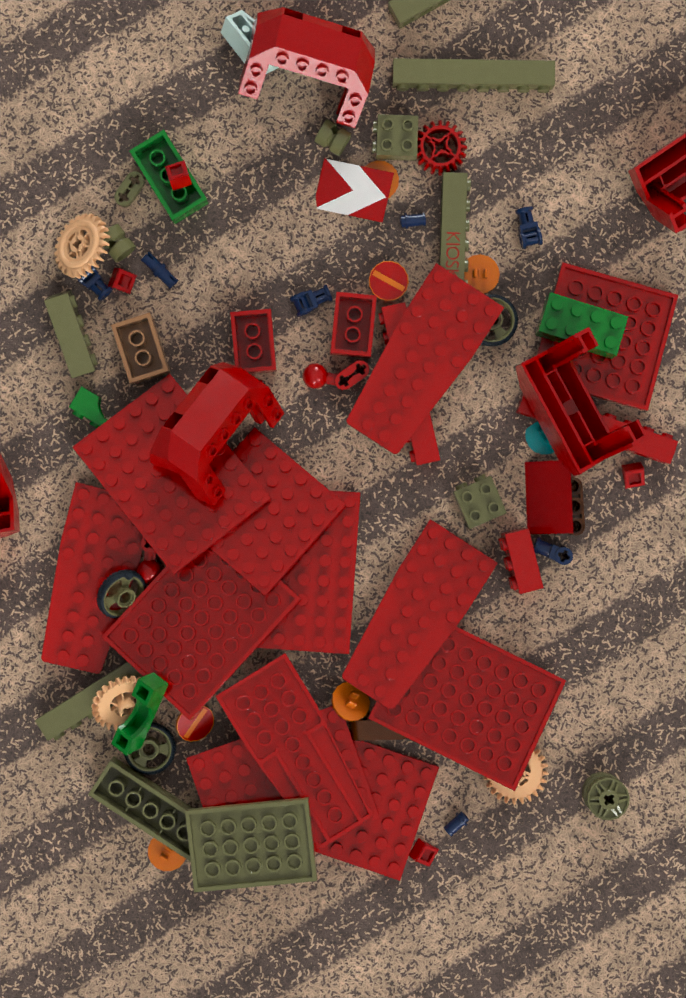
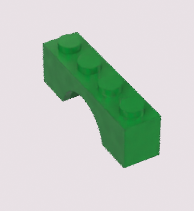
M81 386L69 408L73 409V415L80 419L86 417L91 420L90 425L98 428L107 421L101 410V397Z
M154 672L138 679L132 696L136 698L134 710L128 719L117 728L111 744L125 755L142 747L168 687V683Z

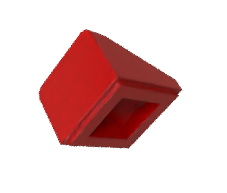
M184 160L165 166L172 190L192 185Z
M114 268L108 287L130 294L137 275L120 268Z
M641 462L621 465L625 489L645 485L644 467Z
M418 838L409 856L414 861L430 867L439 849Z

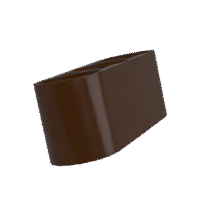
M571 477V480L576 483V489L572 492V501H575L578 505L577 510L573 512V521L578 522L579 528L576 532L568 534L577 536L585 530L583 486L580 479Z
M368 718L351 721V737L354 741L408 739Z

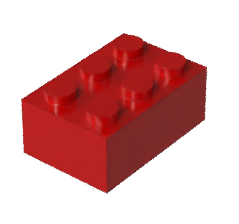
M336 292L330 355L371 358L376 295Z
M271 309L230 312L235 366L241 367L249 374L277 372Z
M520 528L500 533L501 538L498 539L500 549L505 551L506 554L503 562L505 569H508L511 577H508L510 588L519 594L543 589L529 529Z

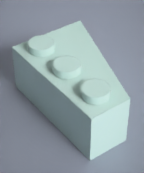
M241 10L225 18L221 34L245 64L251 45L252 27L255 20ZM269 65L267 73L279 67Z

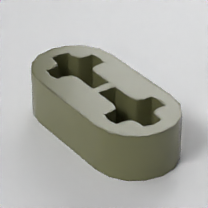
M130 172L115 192L114 199L119 206H130L144 187L145 180L140 172ZM138 176L140 184H134V186L131 189V178H137ZM129 190L127 194L129 200L120 202L121 198L119 195H124Z

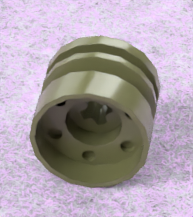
M598 772L588 777L582 786L583 801L596 817L602 820H614L626 812L630 796L627 788L616 776L608 772ZM605 795L610 796L609 801L604 799Z

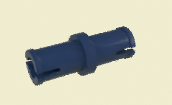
M150 251L141 259L153 272V275L158 277L169 289L179 281L166 269L167 266L164 263L161 264Z

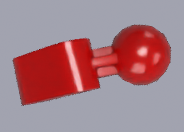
M357 360L336 374L327 372L326 368L321 364L312 363L304 369L302 379L312 389H318L328 384L334 385L340 390H347L368 375L369 366L365 361ZM357 364L359 366H364V369L362 370L363 374L357 373L352 375L346 381V386L343 384H338V382L340 381L339 377H348L349 375L354 373L357 369Z
M143 537L141 547L144 550V561L140 562L136 572L149 585L162 571V567L156 561V552L152 547L147 548L148 542Z

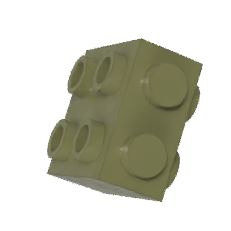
M378 114L377 121L373 120V133H377V138L372 143V153H376V159L416 161L418 116Z
M480 475L474 478V483L469 485L466 482L455 486L456 490L452 492L468 529L507 513L491 476Z

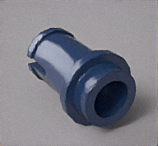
M404 213V215H400L401 228L405 227V229H408V227L426 226L425 213L411 215Z
M462 811L460 813L457 812L456 817L443 828L452 837L460 828L468 825L469 818Z

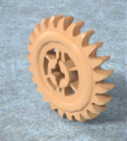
M86 213L81 216L77 215L75 220L72 218L69 221V225L65 224V229L60 231L61 236L57 237L58 244L55 245L57 251H55L54 256L57 257L55 262L63 274L78 279L81 278V275L87 277L85 271L94 273L91 266L99 268L96 260L104 262L100 253L108 254L103 249V246H110L108 242L104 241L105 238H110V236L104 233L108 232L109 229L105 227L106 223L100 217Z
M123 676L121 680L118 677L115 679V682L109 681L108 686L103 685L101 687L102 691H97V696L93 698L91 708L93 717H95L97 723L100 722L101 727H104L106 723L107 729L110 730L113 724L114 730L117 731L118 726L128 719L136 705V700H134L135 698L132 696L138 679L141 677L136 679L135 676L130 678Z
M536 749L533 751L528 762L530 772L524 771L519 782H522L524 779L527 780L523 784L518 783L515 791L484 776V780H490L486 787H493L491 794L494 795L498 792L497 799L500 800L504 796L506 804L511 798L513 805L516 804L517 799L520 800L521 804H524V797L531 802V794L538 797L536 789L543 791L544 788L540 783H547V780L542 776L549 775L547 771L543 770V768L548 767V764L541 763L545 756H538L541 750Z

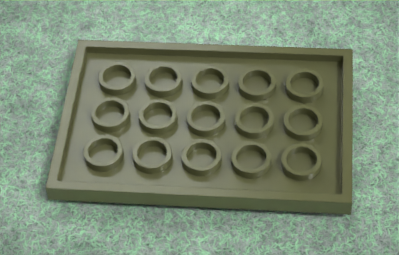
M308 797L185 810L194 892L317 881Z

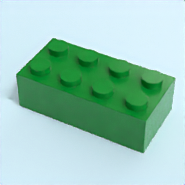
M164 129L129 150L174 224L209 204L188 168L192 185L172 190L165 166L183 161Z
M550 292L546 297L535 335L560 343L589 327L598 346L587 352L613 359L618 354L629 316Z

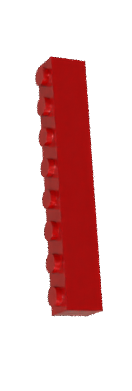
M405 302L381 307V313H378L380 325H384L386 331L382 333L385 345H387L403 313L407 309ZM430 413L407 441V443H411L412 450L409 451L411 463L415 462L416 466L440 461Z
M522 393L516 413L536 419ZM609 413L601 415L610 432L632 422L625 419L624 422L616 420L617 416ZM643 426L648 438L626 451L663 464H671L678 441L673 440L674 436L662 433L659 435L654 433V429Z

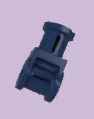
M533 206L515 210L520 221L518 234L522 249H526V246L543 244L538 222L533 220Z
M91 266L94 273L85 271L87 277L81 275L80 279H76L88 290H92L98 296V300L102 301L113 289L102 281L103 278L99 275V272Z
M326 284L323 285V288L314 292L311 290L304 291L289 298L294 303L298 312L296 314L297 317L314 311L318 308L319 304L333 301Z
M537 537L533 546L535 553L553 559L561 565L571 563L573 553L569 548L542 541L541 537ZM564 550H566L565 554L568 555L567 559L563 558L562 561H560L561 557L558 556L559 552L563 553Z

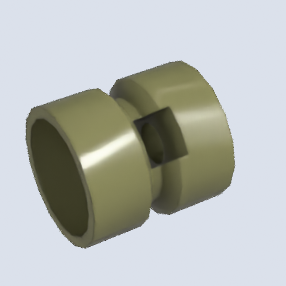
M326 119L315 138V143L323 148L328 146L330 152L340 156L348 144L352 133L344 128L338 129L337 124Z
M115 224L108 228V232H104L110 236V238L104 239L110 246L103 247L109 249V255L118 263L136 249V246L129 237L125 238L126 233L120 225Z

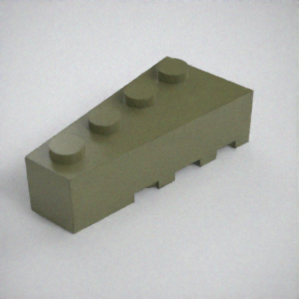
M72 290L47 297L44 302L71 378L94 372L96 365H98V360L95 353H91L89 347L92 345L89 335L85 334L83 328L85 326L82 315H79L77 300Z

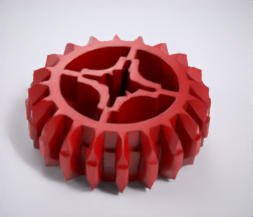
M438 120L437 126L431 121L430 128L424 125L423 131H418L420 138H418L417 159H421L417 164L420 166L425 163L424 171L428 167L432 168L430 171L431 175L434 174L435 169L438 170V176L442 175L443 169L445 172H450V168L456 171V164L461 166L463 163L460 158L466 157V154L462 152L467 150V145H463L466 142V138H459L463 133L462 130L455 132L456 125L449 128V121L446 122L445 126H442V120ZM435 133H444V134H445V135H444L442 138H440V139H437V138H435V137H432V138L430 137V135L435 134ZM451 138L456 145V154H453L452 150L448 147V142ZM424 141L427 142L428 146L432 149V153L429 158L427 157L424 151ZM445 141L444 150L441 149L436 153L437 146H440ZM438 157L450 159L444 163L434 162Z

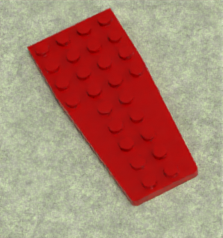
M436 263L403 313L346 420L347 424L392 454H398L471 360L504 307Z
M80 482L75 483L60 542L41 655L43 662L95 674L101 673L110 645L102 636L117 620L107 617L99 609L97 604L98 590L104 580L109 575H112V573L124 569L137 571L143 551L141 547L143 536L103 488ZM114 603L109 609L118 610L122 609V607Z
M430 519L393 577L342 674L343 680L386 708L394 709L465 616L498 563Z
M286 653L215 696L247 750L282 798H309L313 840L319 848H324L371 817V812L317 704Z

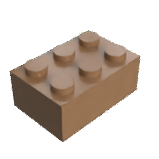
M150 312L111 325L130 384L134 385L171 373L153 315Z

